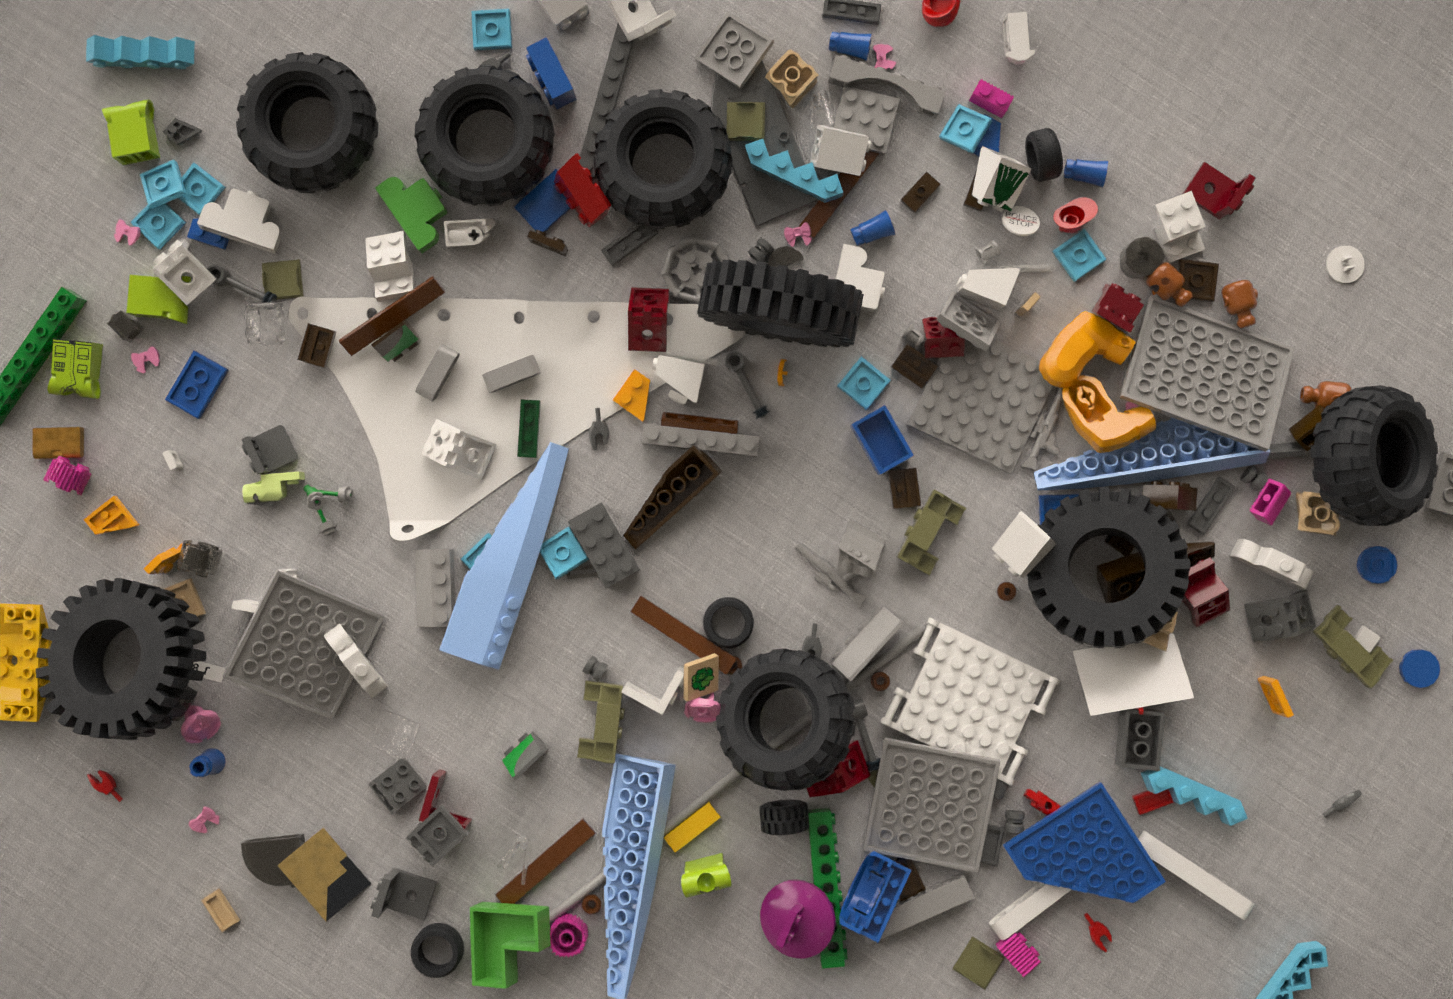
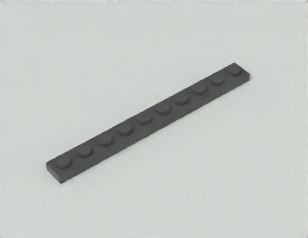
M629 2L628 9L635 13V5ZM619 23L617 24L581 151V159L579 160L582 167L588 168L593 179L596 176L593 161L596 150V138L598 132L603 130L605 126V119L615 109L634 41L633 39L628 42Z

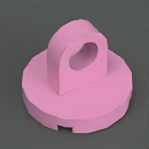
M712 692L708 698L703 699L699 697L688 701L685 704L684 714L687 718L693 717V720L696 722L716 721V716L720 714L721 705L714 701V692Z
M192 705L185 712V721L181 726V734L189 743L203 742L202 739H210L218 732L221 726L220 718L212 710H203L200 706Z

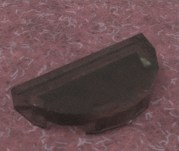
M785 246L772 252L768 259V264L774 267L778 265L788 266L803 260L804 257L794 248Z

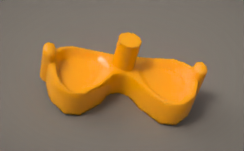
M781 359L777 372L778 386H785L782 375H787L788 371H783L786 359Z

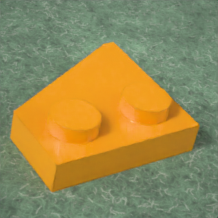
M634 369L613 399L614 402L642 422L645 419L650 380Z
M117 496L111 497L83 519L95 535L137 527L139 525Z
M183 542L177 549L173 547L166 552L158 554L143 569L148 574H166L174 567L173 563L190 547Z

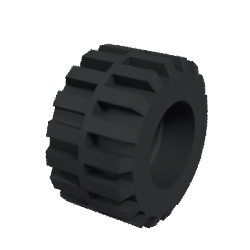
M777 800L767 802L759 807L761 831L769 835H791L804 832L810 828L808 803L804 801Z

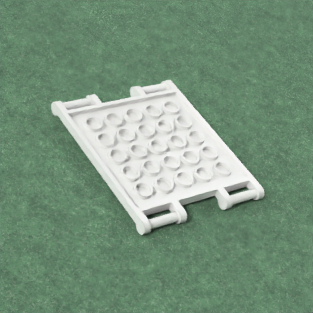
M929 617L928 625L918 647H915L913 653L926 658L910 693L896 687L894 691L896 694L885 717H882L880 722L932 747L999 759L1000 767L997 778L1013 785L1015 781L1013 778L1024 755H1027L1029 751L1015 744L1031 709L1045 715L1047 704L1056 685L1058 686L1061 680ZM936 627L939 631L929 653L924 650ZM1044 680H1046L1049 684L1037 706L1034 704V701ZM902 697H905L907 700L895 723L891 720ZM1013 749L1017 753L1005 776L1001 773Z

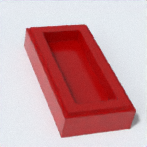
M1169 789L1157 794L1147 790L1132 796L1139 815L1174 803Z

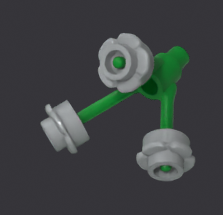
M306 485L303 490L308 496L307 506L310 509L317 510L322 524L318 526L320 530L318 533L324 534V536L333 534L337 525H334L332 520L326 521L321 510L323 505L326 504V497L324 495L338 496V501L344 502L347 505L348 501L353 500V490L349 486L340 487L338 492L318 490L315 487Z

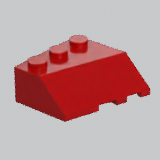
M576 153L557 171L554 187L559 194L563 193L566 197L568 206L572 210H576L583 225L586 224L590 228L608 214L611 204L599 185L592 183L590 171L588 168L581 166L578 161L581 157Z

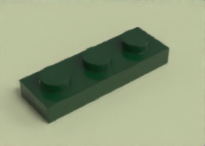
M521 399L517 457L537 458L540 400Z

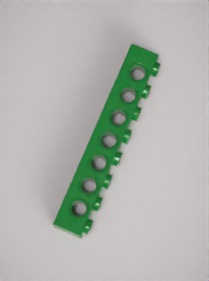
M61 286L0 374V426L53 351V338H62L87 302V300L74 291Z
M830 808L808 810L813 884L821 889L830 902L835 905L833 909L836 927L830 943H838L835 949H830L827 946L820 952L822 969L845 967V960H848L847 948H843V941H846L845 929H842L839 920L841 911L839 902H843L842 890H838L841 876L840 871H836V864L839 863L838 851L835 852L834 844H837V833L833 832L832 825H836L835 813H831ZM824 825L828 830L826 833L820 834L817 832L818 827ZM822 845L829 846V850L826 853H821L819 848ZM824 864H829L831 869L828 872H823L821 867ZM825 884L833 885L830 891L822 889Z

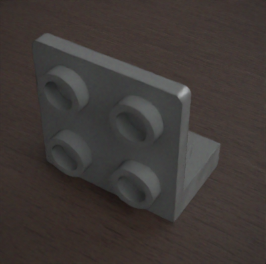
M404 757L368 784L391 814L395 813L427 787Z

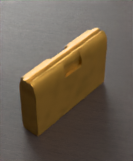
M33 428V458L51 459L58 458V456L83 458L84 428Z

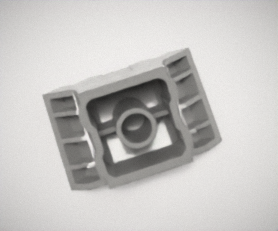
M850 518L846 531L841 538L837 569L846 573L860 574L865 577H876L885 547V539Z

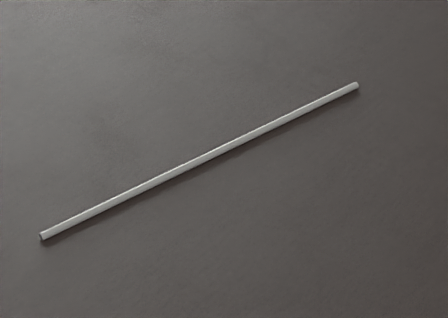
M917 627L864 668L852 681L846 682L848 691L851 692L923 636L924 631L921 627ZM810 710L770 741L768 745L774 750L780 747L812 722V711ZM734 769L666 822L664 836L740 778L741 775ZM604 871L549 913L550 924L606 881Z

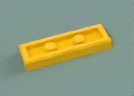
M707 802L667 833L664 839L676 853L721 818V816L712 804Z

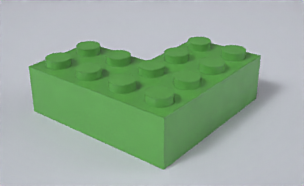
M480 902L470 907L473 986L506 989L518 982L517 950L540 952L551 946L549 906Z

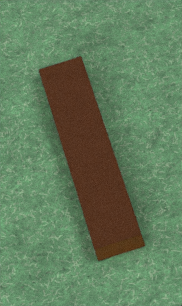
M871 151L865 153L866 167L864 172L861 171L860 176L840 172L838 178L843 190V196L825 203L819 200L799 227L807 222L811 229L810 237L814 239L878 157L879 153Z
M434 276L430 277L339 339V343L353 356L399 323L445 293L444 288Z
M642 595L630 611L700 658L714 653L719 656V670L726 675L737 660L735 656L713 644L709 639Z
M582 818L495 894L502 903L515 904L596 832Z

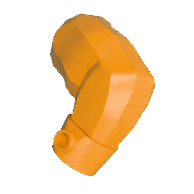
M1084 311L1055 337L1051 346L1040 360L1039 370L1043 378L1051 385L1059 388L1071 387L1077 382L1084 367L1095 354L1103 355V358L1121 365L1133 349L1136 341L1109 321L1096 314Z
M1080 375L1074 385L1063 387L1062 389L1063 402L1075 430L1098 453L1111 452L1126 447L1156 429L1154 415L1148 408L1138 406L1127 409L1123 413L1117 412V408L1107 396L1101 382L1095 377Z

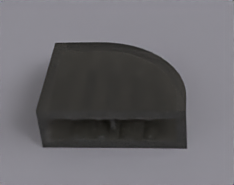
M304 833L245 840L241 843V851L246 867L257 879L274 886L291 885V888H296L277 865L305 843Z

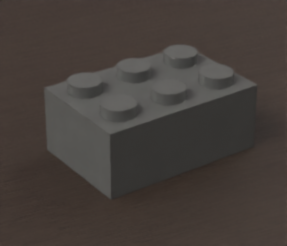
M1136 708L1120 711L1115 764L1125 768L1160 771L1165 713L1160 710L1143 709L1144 714L1140 715L1139 710Z

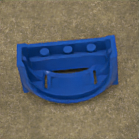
M875 851L869 853L863 860L848 890L839 914L840 924L879 943L911 870ZM870 871H874V872H876V873L882 875L883 878L880 877V876H878V875H876V874H874V873H872V872H870ZM854 908L857 909V910H859V911H861V912H863V913H865V914H867V915H863V914H861V913L855 911Z

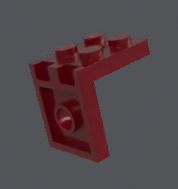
M1203 162L1182 194L1192 191L1197 205L1220 220L1240 209L1244 203L1242 199L1245 194L1248 195L1255 186L1253 182L1256 177L1248 174L1236 183L1208 163ZM1205 184H1210L1213 187L1211 194L1205 191Z
M631 287L628 306V351L667 352L669 289ZM650 330L653 334L646 336L642 332Z
M858 740L850 742L848 747L850 750L844 761H841L835 767L834 773L824 781L821 780L806 788L809 798L843 793L871 776Z
M439 769L432 775L419 821L423 822L437 809L436 806L447 771ZM449 812L467 831L471 826L472 819Z

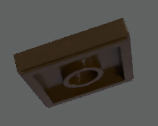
M1187 259L1179 260L1178 271L1185 278V283L1182 287L1193 294L1190 300L1215 301L1219 263Z

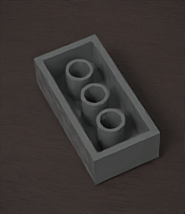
M602 502L568 521L606 589L640 570Z

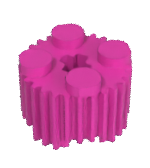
M58 456L57 459L53 458L43 481L49 482V480L55 482V487L66 492L75 490L78 495H82L92 475L89 472V467L79 463L77 466L70 464V460L63 456Z
M565 913L558 917L550 927V948L553 950L552 953L555 952V955H559V957L567 956L569 958L570 955L573 957L574 954L581 953L588 938V926L586 923H583V919L577 918V915L573 916V914ZM569 933L571 937L566 938L565 934Z

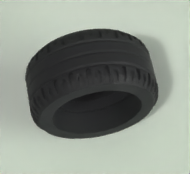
M1050 128L1030 132L1025 140V150L1028 166L1031 168L1033 178L1038 182L1058 178L1063 171V157L1056 133Z
M723 597L717 599L710 604L704 614L703 628L705 634L713 644L719 647H738L748 640L753 631L754 619L752 612L743 601L737 598ZM725 606L737 608L745 619L743 631L732 639L718 636L712 627V618L715 612Z
M434 923L424 927L415 937L411 946V959L414 967L421 974L430 978H441L452 973L457 968L464 953V943L460 933L454 927L445 923ZM431 936H440L446 939L453 950L452 959L448 963L440 965L430 962L424 956L422 950L423 941Z

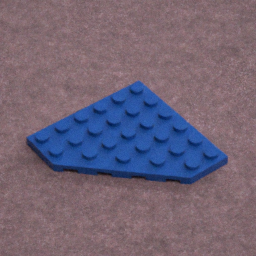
M1098 782L1003 844V847L1025 880L1065 887L1084 893L1088 892L1107 898L1120 899L1130 903H1135L1166 882L1101 782Z

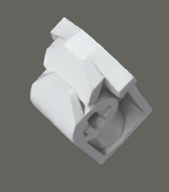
M1027 12L1007 13L1002 21L1005 58L1016 65L1024 64L1035 54V50H1030Z
M494 218L444 221L446 247L482 244L489 237V232L496 226ZM475 230L476 233L480 234V237H477L476 241L474 237H471V233H474Z

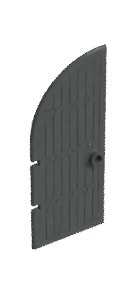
M763 61L760 62L742 89L717 75L712 91L711 106L712 112L717 117H720L726 131L727 102H765L764 143L769 157L788 150L794 168L805 165L774 87L765 78L767 70ZM730 141L732 168L739 185L747 183L748 187L742 189V192L756 226L818 200L761 171L753 169L745 145L755 141Z

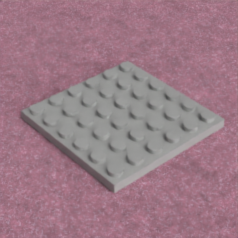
M965 339L964 357L938 358L936 364L939 366L927 381L907 425L1011 474L1053 385L1043 378L1039 370L1040 360L996 339L992 340L986 351L976 348L972 342Z
M276 569L223 674V678L333 720L354 677L342 663L338 654L327 642L324 635L338 624H341L365 655L385 616Z
M884 737L863 850L978 873L1000 760Z

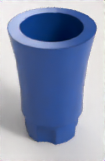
M832 32L829 50L867 61L872 34Z
M1067 159L1063 176L1064 178L1103 188L1107 175L1108 161L1080 159L1075 161Z
M886 210L850 229L857 246L896 235Z
M215 748L206 749L190 763V773L195 777H205L220 773L226 763L224 754Z

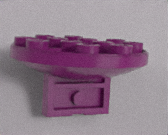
M798 879L783 881L767 893L761 905L760 921L764 935L776 950L786 956L797 959L813 957L823 951L833 938L836 925L833 906L825 893L810 882Z

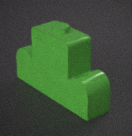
M390 177L375 187L419 252L423 254L438 243L439 233L431 224L446 215L448 211L440 201L443 197L436 188L432 189L424 178L406 188V185L397 177Z

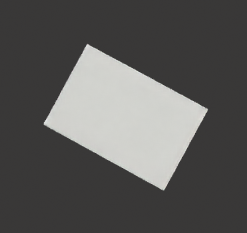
M1169 634L1167 651L1160 650L1144 642L1133 643L1123 648L1104 647L1102 649L1093 647L1073 651L1090 716L1194 698L1174 634Z

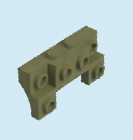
M932 490L924 507L917 509L913 517L916 519L913 525L907 527L904 533L906 536L905 542L896 557L930 575L939 558L926 551H928L943 521L946 519L958 525L966 508L937 490Z
M1336 605L1323 618L1324 621L1313 633L1323 642V646L1327 649L1326 653L1332 659H1337L1341 663L1339 666L1343 671L1348 674L1353 673L1365 687L1372 688L1380 680L1381 675L1393 659L1389 658L1379 646H1376L1368 653L1347 630H1344L1353 618L1349 617L1341 609L1340 605Z
M585 681L583 700L598 702L594 739L579 738L577 758L615 763L618 739H622L623 728L620 727V720H624L625 708H622L623 685L600 681Z

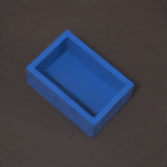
M547 37L526 47L528 54L525 56L550 106L554 104L556 110L577 100L573 87Z
M886 405L850 425L878 475L914 456Z

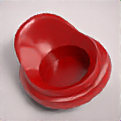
M923 0L922 15L924 20L934 27H944L951 24L958 14L961 0Z

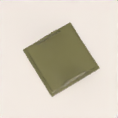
M727 102L726 132L729 141L764 140L765 102Z
M300 259L262 263V281L265 294L268 291L276 294V300L304 297Z
M972 936L952 969L981 988L986 989L1005 956Z

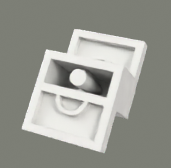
M1192 191L1153 206L1160 225L1154 228V231L1167 262L1172 263L1205 250L1198 231L1206 226Z
M400 231L365 238L367 269L374 281L377 302L401 298L415 288L413 264L406 251L404 232Z

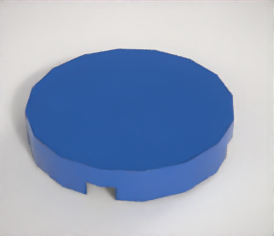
M1368 547L1361 552L1357 560L1358 573L1369 583H1386L1397 571V559L1386 547Z
M1416 649L1407 652L1403 656L1402 662L1399 665V671L1402 679L1407 684L1423 688L1432 685L1437 680L1440 673V664L1436 656L1431 652Z

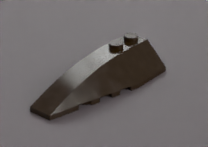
M693 445L663 473L661 479L623 536L636 550L723 471L707 454Z
M1214 542L1187 543L1190 567L1196 565L1201 560L1215 557ZM1139 552L1097 566V580L1105 603H1115L1130 597L1137 591L1145 577V566Z

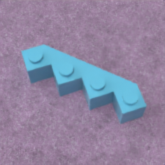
M93 35L87 39L86 62L93 63V66L99 68L114 66L123 68L149 67L159 69L162 67L186 69L194 64L195 41L180 37H174L167 41L151 36L142 40L120 36L113 40Z
M763 139L745 145L753 169L761 171L782 183L784 182L824 203L843 196V190L837 174L818 180L813 163L794 168L788 150L769 157Z
M1161 766L1160 771L1145 770L1141 772L1147 790L1154 794L1169 789L1173 802L1181 805L1192 800L1197 812L1208 815L1217 811L1221 822L1229 826L1248 819L1241 800Z
M1317 941L1297 943L1255 999H1293L1292 991L1312 989L1309 969L1328 967L1326 947Z

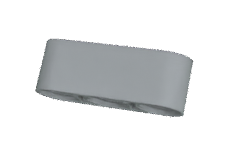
M441 344L415 392L433 402L454 368L460 353Z
M530 355L489 371L482 376L489 393H493L534 377L541 372L534 355Z

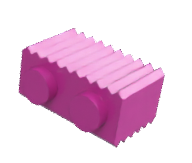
M980 79L969 101L1003 118L1014 96H1010V93L1007 94V92L1000 90V88L994 87L993 84L990 85V82L987 83Z
M1268 479V482L1265 483L1266 485L1263 486L1264 488L1261 489L1262 492H1259L1260 495L1255 499L1256 502H1253L1254 505L1249 510L1257 520L1272 526L1290 497L1291 491H1289L1286 485Z
M1019 931L1005 940H999L995 945L1025 978L1041 961L1038 958L1040 956L1038 951L1033 946L1029 948L1025 944L1027 939Z

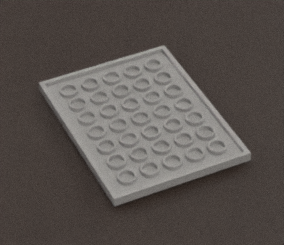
M1150 295L1146 303L1119 398L1266 452L1271 444L1294 348Z

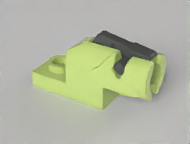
M304 472L262 474L261 481L243 485V500L247 504L274 506L276 501L287 496L286 481L287 485L299 484V480H305Z

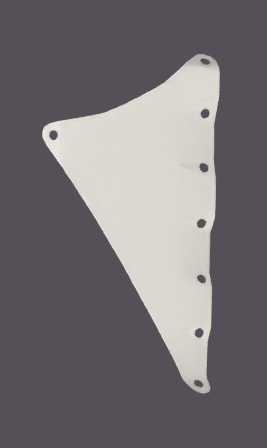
M298 297L291 303L288 313L290 322L302 338H304L308 323L336 331L327 366L335 374L346 392L377 457L388 510L390 535L393 539L399 541L410 540L449 523L512 477L537 462L550 442L562 446L589 429L592 422L596 421L595 408H600L601 421L621 410L623 407L614 402L613 399L634 369L650 380L649 392L666 383L655 375V370L652 369L654 358H658V355L672 357V354L669 352H686L691 354L675 357H712L745 335V331L730 330L728 327L717 326L713 322H707L704 318L698 317L697 310L699 304H668L667 313L673 316V323L667 326V352L628 351L629 303L553 302L515 299L437 298L406 319L419 335L420 339L417 341L419 345L410 351L408 348L401 352L404 356L396 362L393 360L387 362L372 347V343L351 356L339 343V339L369 320L367 317L369 308H375L377 313H379L400 298L377 302L376 298ZM301 307L308 310V317L304 320L300 319L297 315L298 309ZM441 309H447L451 314L449 320L441 321L438 318V312ZM592 310L597 311L600 315L599 320L595 323H591L588 320V313ZM518 311L524 314V321L521 324L516 323L514 320V314ZM650 330L642 332L646 336L653 334ZM441 344H444L460 353L440 393L432 402L415 391ZM534 355L541 372L540 374L499 391L489 393L482 376L483 374L524 357ZM699 358L693 360L705 361L709 358ZM521 399L541 401L537 458L517 457ZM436 419L496 444L482 479L448 468L422 455L424 445L430 436L431 428L435 424ZM472 451L470 453V460L474 458L475 451ZM405 525L414 526V530L410 533H404L401 529Z

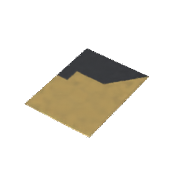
M324 828L319 830L277 865L326 922L371 884Z

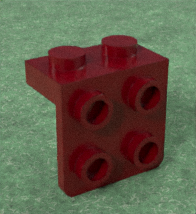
M928 317L922 320L925 334V358L964 357L965 338L959 337L950 328L943 327L936 320L937 317Z

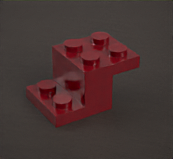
M1116 283L1111 285L1105 284L1101 290L1103 293L1092 309V312L1122 330L1131 333L1134 328L1132 324L1144 306L1140 302L1142 299L1133 293H1124L1125 289Z
M1211 557L1201 560L1196 565L1190 567L1189 583L1182 601L1190 610L1192 623L1197 628L1230 611L1229 589L1217 576L1215 562Z

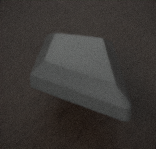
M175 118L165 128L163 133L176 145H180L202 133V130Z

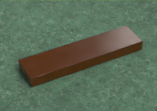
M663 412L661 426L737 434L739 423L738 420Z

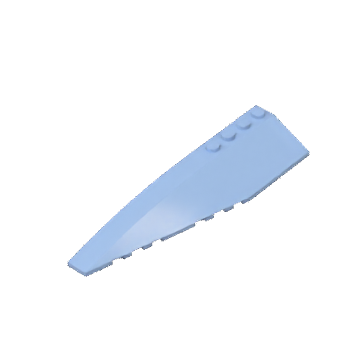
M1171 417L1168 421L1156 423V429L1126 447L1105 453L1088 450L1083 452V455L1066 459L1063 463H1056L1035 471L1034 478L1038 491L1133 484L1263 464L1267 461L1270 449L1265 452Z
M552 442L549 443L537 462L538 465L528 476L527 482L518 492L515 501L511 503L492 537L486 542L480 556H477L471 570H468L441 643L440 651L480 665L500 669L547 530L569 448Z
M616 753V760L613 765L602 828V837H605V847H603L605 867H603V871L606 876V885L604 886L605 919H607L605 933L606 938H608L606 958L609 960L607 995L616 999H627L651 907L676 765Z

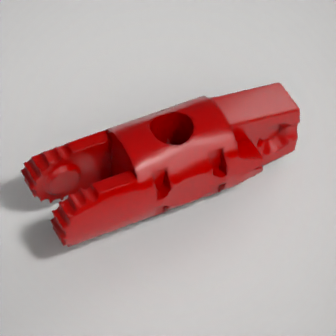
M1026 789L1023 796L1031 801L1030 805L1045 816L1062 807L1039 790L1036 793L1031 789Z

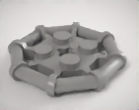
M693 234L678 244L669 246L661 276L664 277L674 299L679 298L699 304L706 265L708 262L712 263L713 261L711 256L715 252L721 262L727 260L718 241L713 242ZM696 244L711 250L708 253L696 250ZM692 245V251L687 252L683 256L680 253H678L682 249ZM676 256L679 259L677 269L671 270L674 257ZM698 265L702 272L693 275L691 268ZM671 275H677L682 285L679 288ZM685 288L697 291V296L682 291Z

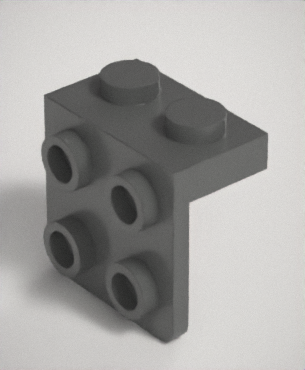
M278 425L258 436H247L241 439L243 442L242 449L246 455H249L252 461L250 462L251 468L257 474H268L298 459L297 452L285 427L282 425Z

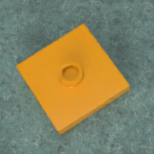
M1267 676L1259 677L1258 682L1272 712L1286 718L1293 716L1292 709L1278 679Z

